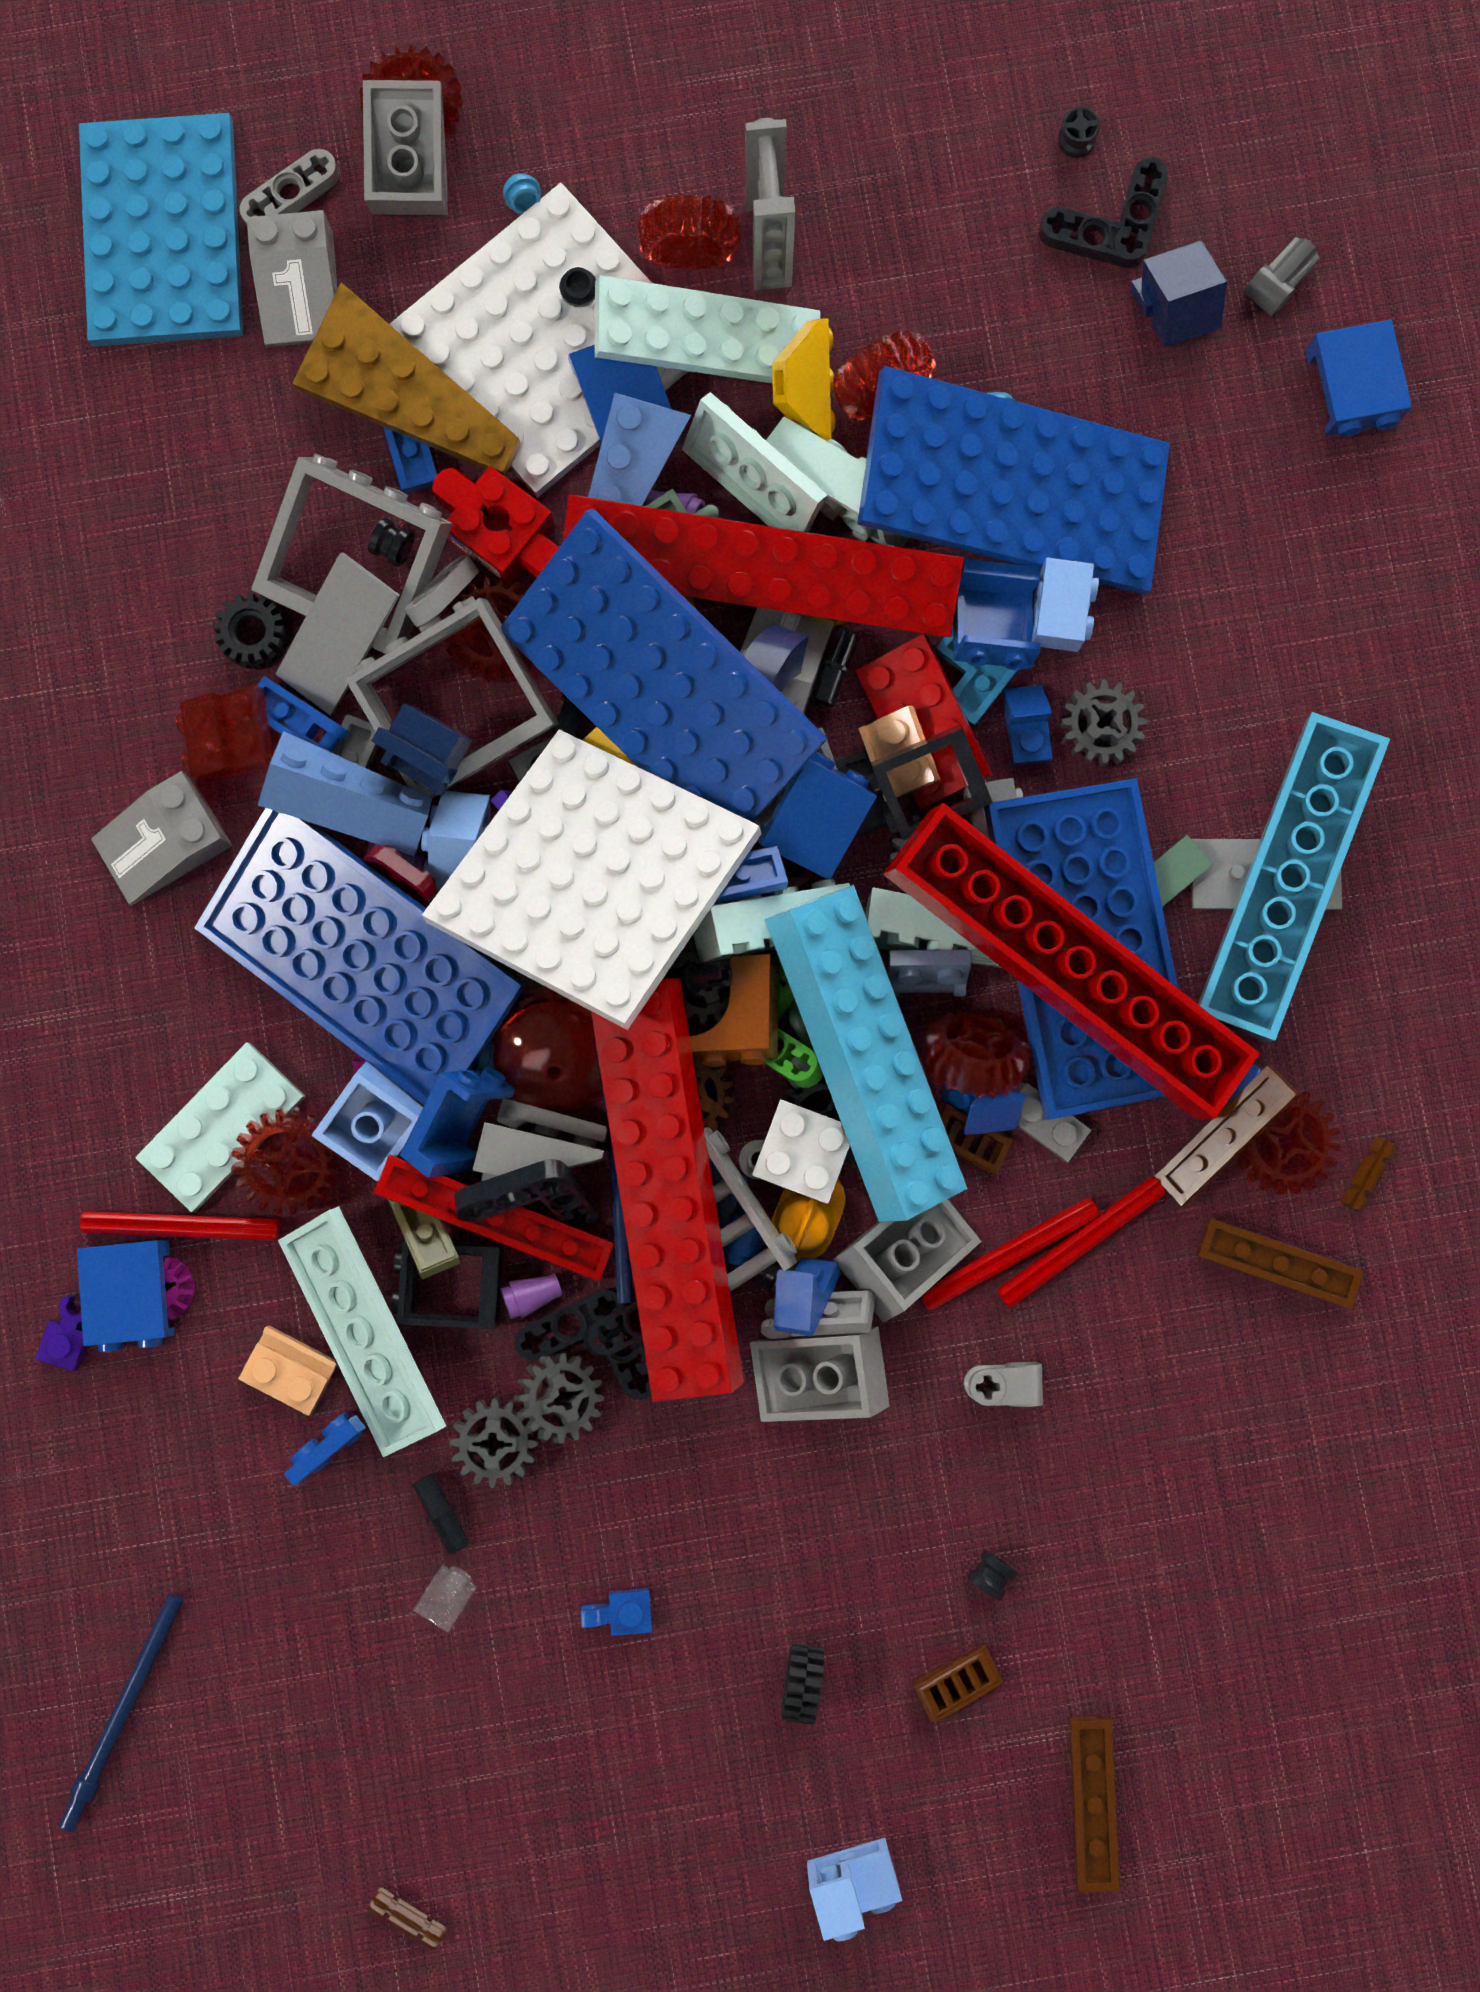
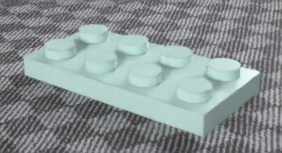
M711 392L700 400L682 450L768 526L809 533L827 494Z
M246 1042L135 1158L190 1212H197L306 1096L251 1043Z

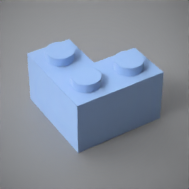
M1046 558L1039 572L1040 581L1033 593L1034 626L1032 642L1040 643V647L1078 652L1084 641L1091 639L1094 617L1088 616L1091 602L1096 600L1099 579L1093 578L1094 564Z
M444 791L439 804L432 805L430 828L425 827L423 830L421 847L422 851L428 852V860H425L423 869L434 877L438 893L489 825L490 795Z
M886 1838L807 1861L809 1890L824 1941L832 1938L835 1941H845L853 1938L859 1930L865 1929L862 1913L868 1911L874 1914L884 1913L894 1908L895 1903L902 1901Z

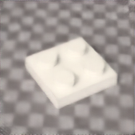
M780 1099L752 1176L828 1204L850 1146L842 1123Z

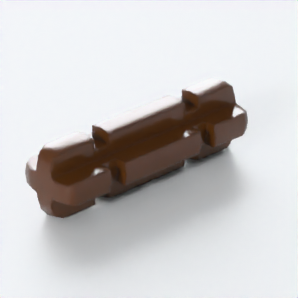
M1382 1137L1374 1139L1369 1148L1370 1156L1365 1155L1351 1181L1352 1188H1347L1341 1199L1343 1205L1356 1212L1364 1210L1369 1201L1367 1195L1375 1190L1387 1168L1385 1162L1387 1160L1391 1161L1397 1150L1396 1145Z
M379 1888L369 1904V1911L379 1918H382L383 1915L388 1918L387 1923L413 1939L418 1936L422 1939L420 1941L421 1944L431 1950H435L445 1935V1926L434 1919L431 1922L427 1921L426 1914L402 1899H399L398 1902L393 1899L394 1894L384 1888Z

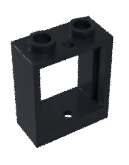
M960 725L871 762L874 772L867 775L877 797L884 794L890 809L883 811V815L891 834L899 831L903 841L910 838L924 817L907 824L886 772L950 745L971 795L970 798L953 804L949 808L958 815L963 816L993 803L965 732Z
M402 1242V1250L397 1249L394 1260L395 1274H400L399 1290L393 1291L391 1303L392 1314H397V1324L496 1329L499 1327L504 1246L453 1244L457 1255L482 1256L479 1315L414 1312L417 1267L407 1243Z

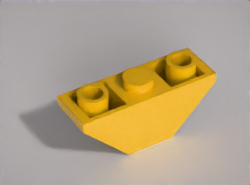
M816 319L806 321L772 362L773 404L788 419L796 424L804 425L812 433L828 441L832 439L831 433L835 429V415L831 409L830 393L834 388V374L830 369L829 352H831L833 347V333L829 328L828 319Z

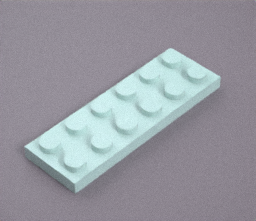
M599 275L595 281L596 358L772 383V362L806 321L820 319V310Z
M339 1206L326 1211L278 1240L382 1456L385 1457L446 1427Z

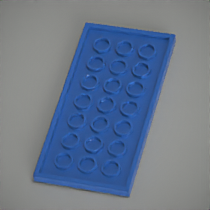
M884 366L879 371L857 525L1024 566L1037 567L1040 570L1046 558L1094 564L1093 578H1098L1099 584L1144 595L1150 592L1152 587L1170 443Z
M594 509L587 510L500 627L503 634L638 768L751 822H754L828 739Z
M1137 778L997 801L984 806L989 838L992 842L1178 988ZM1017 980L1044 1120L1165 1096Z
M267 808L263 811L195 926V929L423 1105H425L441 1072L459 1071L460 1069L472 1070L527 985L492 957L426 923L422 914L427 908L363 862L318 826Z

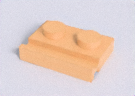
M906 706L873 721V723L858 728L871 762L925 739L913 706ZM931 753L886 772L896 798L941 780Z
M270 1325L266 1326L260 1341L256 1344L238 1379L308 1416L312 1415L331 1380L335 1368L338 1366L337 1361Z

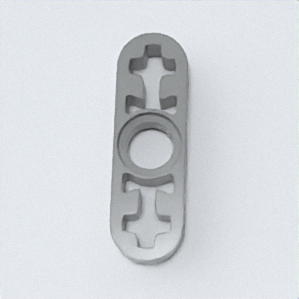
M324 149L311 150L248 194L240 204V214L246 226L247 217L257 216L253 213L256 208H259L262 212L264 211L265 216L297 213L334 187L339 179V169L334 157ZM320 165L322 168H326L327 172L321 175L318 171L315 172L314 168ZM303 174L305 175L306 180H309L311 184L308 187H306L301 177ZM287 184H296L300 187L298 195L293 199L280 197L281 189ZM272 196L274 197L277 205L279 206L277 209H275L273 203H271L269 200V198Z
M468 554L463 555L447 565L405 607V612L416 627L427 623L442 612L479 573Z

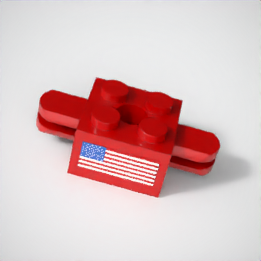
M492 466L487 468L476 483L453 468L442 470L436 475L432 487L435 498L441 506L451 512L450 516L446 519L453 523L448 535V541L465 554H468L473 560L508 586L523 568L535 577L539 576L559 548L557 544L548 538L556 528L552 512Z

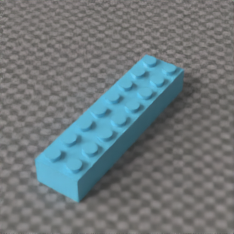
M1314 712L1306 720L1198 1002L1199 1006L1226 1027L1268 1043L1276 1040L1390 738Z
M854 885L828 893L765 918L878 1221H907L966 1190L967 1186Z

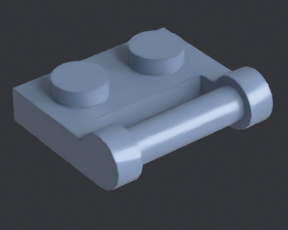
M970 950L889 951L886 972L895 996L898 997L899 993H952L953 997H965L966 983L971 968Z

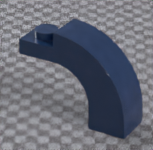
M772 624L753 640L744 657L782 692L786 684L801 673L809 636Z

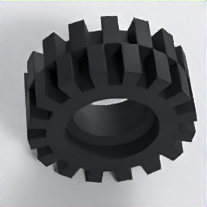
M247 593V598L245 599L241 594L234 596L236 602L233 604L228 600L225 601L223 605L226 607V610L224 612L218 610L215 616L219 619V622H213V630L217 633V635L213 636L215 642L220 646V650L233 663L239 664L245 669H249L250 666H253L256 670L263 669V663H266L268 666L275 664L272 660L274 656H278L281 659L284 655L281 648L282 646L288 648L289 640L286 638V635H290L289 627L285 624L287 622L278 608L273 603H270L267 598L261 595L260 598H257L254 593ZM256 618L263 621L266 631L259 643L245 645L239 641L238 629L245 620Z
M791 1643L783 1688L782 1721L815 1725L824 1669L825 1650L823 1647Z

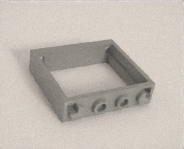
M317 453L314 454V457H298L251 590L307 616L317 595L279 578V574L314 478L319 479L426 530L388 629L382 627L372 645V648L387 654L388 652L385 648L390 643L404 636L409 639L414 623L404 609L431 582L453 523L441 518L442 512L435 510L436 508L421 503L420 507H417L407 502L408 495L397 489L385 486L383 491L371 485L373 479L361 472L350 470L349 474L337 469L338 462L331 458H325Z
M473 596L455 604L452 607L455 613L444 620L437 616L419 627L421 633L409 641L404 636L390 643L385 648L388 653L376 661L373 657L362 660L359 665L353 668L355 673L345 679L374 730L377 731L378 727L389 730L393 720L371 684L476 620L482 619L537 715L462 759L457 768L456 775L451 784H448L446 790L559 724L513 643L500 629L502 624L488 600L482 598L475 600ZM400 772L408 787L417 789L432 799L438 796V794L429 791L428 787Z

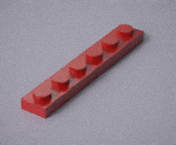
M388 1155L373 1194L595 1281L601 1280L614 1243L523 1207H518L479 1221H462L456 1216L454 1194L468 1185L445 1176L427 1178L409 1162Z

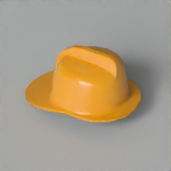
M837 1179L828 1204L784 1188L771 1222L779 1234L784 1232L791 1239L797 1251L794 1254L797 1261H800L801 1257L817 1258L825 1252L831 1243L844 1211L846 1201L844 1188Z

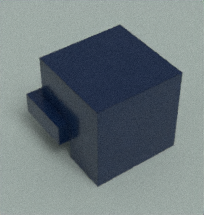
M1198 241L1143 260L1142 277L1132 280L1131 294L1145 318L1153 316L1152 328L1165 348L1221 329L1227 281L1203 242Z
M403 703L390 729L378 727L371 742L386 750L380 761L381 763L397 769L438 795H443L448 784H451L458 771L459 764L473 741L471 738L421 709Z

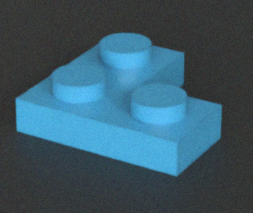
M953 626L950 637L943 638L936 647L935 653L964 674L953 691L970 727L973 729L1018 670H1009L1005 666L988 664L972 666L967 662L954 661Z

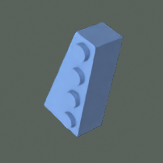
M614 393L588 497L642 506L691 415Z
M283 731L271 759L258 806L378 845H389L397 851L414 856L428 818L432 798L424 795L417 789L406 787Z

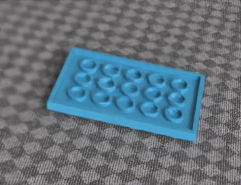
M230 113L79 123L88 342L92 347L244 336L234 129Z

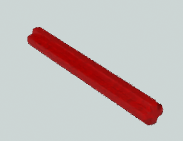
M1156 1177L1147 1179L1102 1212L1098 1218L1084 1225L998 1288L999 1297L1008 1307L1015 1306L1165 1196L1166 1190Z
M1085 1198L937 1281L921 1296L923 1303L929 1310H934L1098 1218L1100 1214L1096 1204L1091 1198Z
M83 1212L80 1217V1231L90 1234L273 1241L278 1239L280 1232L279 1220L266 1218Z

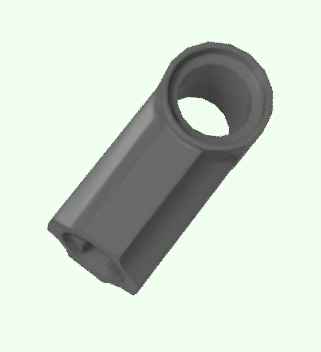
M1295 237L1269 266L1265 264L1244 289L1243 294L1269 316L1273 317L1292 296L1299 282L1305 278L1319 261L1320 256L1317 254L1316 246L1306 238L1299 239Z

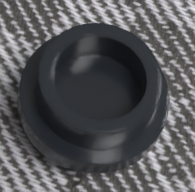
M581 267L569 269L562 276L559 284L563 300L573 307H585L595 300V276L590 271Z

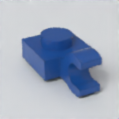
M649 1588L609 1591V1604L582 1605V1628L611 1624V1636L652 1633Z

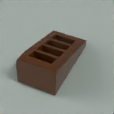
M938 1103L936 1106L944 1127H946L949 1119H952L946 1133L955 1156L997 1176L1014 1140L998 1131L981 1133L971 1153L968 1149L976 1134L966 1135L963 1133L958 1145L953 1143L961 1126L966 1125L968 1115L948 1104ZM990 1139H992L996 1143L986 1161L982 1159V1156Z
M985 1644L912 1679L914 1688L931 1724L948 1717L1003 1684ZM977 1660L980 1661L988 1678L980 1682L972 1665ZM963 1668L966 1669L973 1684L972 1687L967 1689L958 1674V1671ZM950 1676L958 1691L953 1696L950 1695L944 1682ZM937 1685L943 1701L937 1704L930 1691V1688Z

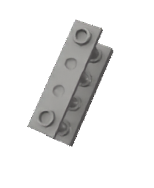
M761 118L755 122L745 123L746 211H753L754 290L792 287L795 203L794 197H784L786 119Z
M710 1127L704 1128L708 1157L723 1177V1180L713 1186L715 1201L718 1203L733 1193L746 1212L720 1230L722 1246L725 1247L754 1227L768 1246V1248L727 1274L729 1290L731 1292L776 1261H778L783 1271H786L798 1262L794 1257L797 1251L791 1239L784 1232L779 1234L727 1154L730 1148L725 1138L719 1131L713 1132Z

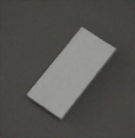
M340 553L275 675L328 715H334L349 688L345 679L354 674L353 668L366 658L400 595L345 553Z
M1192 839L1213 863L1211 867L1191 882L1192 909H1234L1260 839ZM1341 870L1325 910L1342 909Z

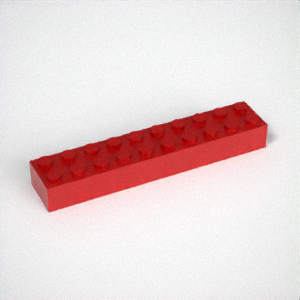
M568 495L562 543L587 510L594 509L682 596L950 637L964 562L963 557Z
M944 803L927 813L883 873L889 880L1194 1119H1216L1260 1054Z
M680 978L662 979L628 1030L591 1011L652 1402L733 1393L744 1383Z

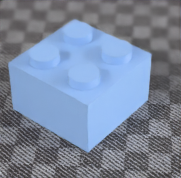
M366 1061L352 1077L311 1136L378 1181L388 1155L398 1156L424 1105Z

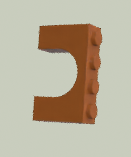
M770 954L730 956L732 981L727 1010L722 1019L713 1028L702 1034L689 1036L693 1062H702V1065L707 1067H722L726 1065V1061L741 1060V1063L746 1065H762L766 1062V1059H778L779 966Z

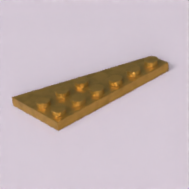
M342 282L340 283L292 383L294 388L299 392L487 470L489 466H492L502 475L506 476L520 447L519 437Z

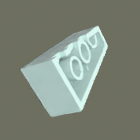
M786 417L782 418L766 441L827 494L820 509L821 513L831 520H834L837 516L843 518L844 522L853 530L852 535L861 541L866 542L868 538H871L878 544L902 548L910 537L857 525L866 458L860 457L857 459L848 454L846 449L833 439L826 441L812 433L804 425L796 424Z
M830 879L811 884L812 889L799 891L798 886L774 891L775 896L761 898V895L738 899V902L713 905L693 934L699 964L729 959L730 956H744L776 949L765 918L828 893L849 887L850 884L835 885V880Z
M872 888L867 901L865 916L878 949L888 951L970 950L971 963L1002 968L909 894Z

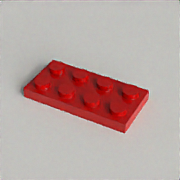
M921 634L855 670L878 719L906 706H913L925 739L960 725L965 732L983 779L985 780L993 775L926 634ZM950 745L931 752L941 780L912 792L920 810H926L963 791L966 787Z

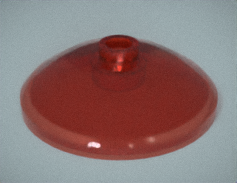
M564 1002L535 1004L512 1016L499 1032L494 1045L493 1066L495 1070L501 1072L506 1077L505 1082L516 1090L511 1098L513 1101L556 1113H565L588 1104L603 1090L592 1014L583 1008ZM556 1066L561 1071L557 1074H551L547 1069Z

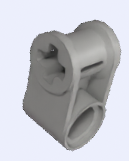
M1012 1362L1004 1365H978L968 1370L964 1377L963 1385L965 1392L981 1405H1009L1016 1407L1043 1405L1042 1363ZM984 1376L993 1382L992 1387L986 1388L985 1395L976 1388V1384L983 1383Z

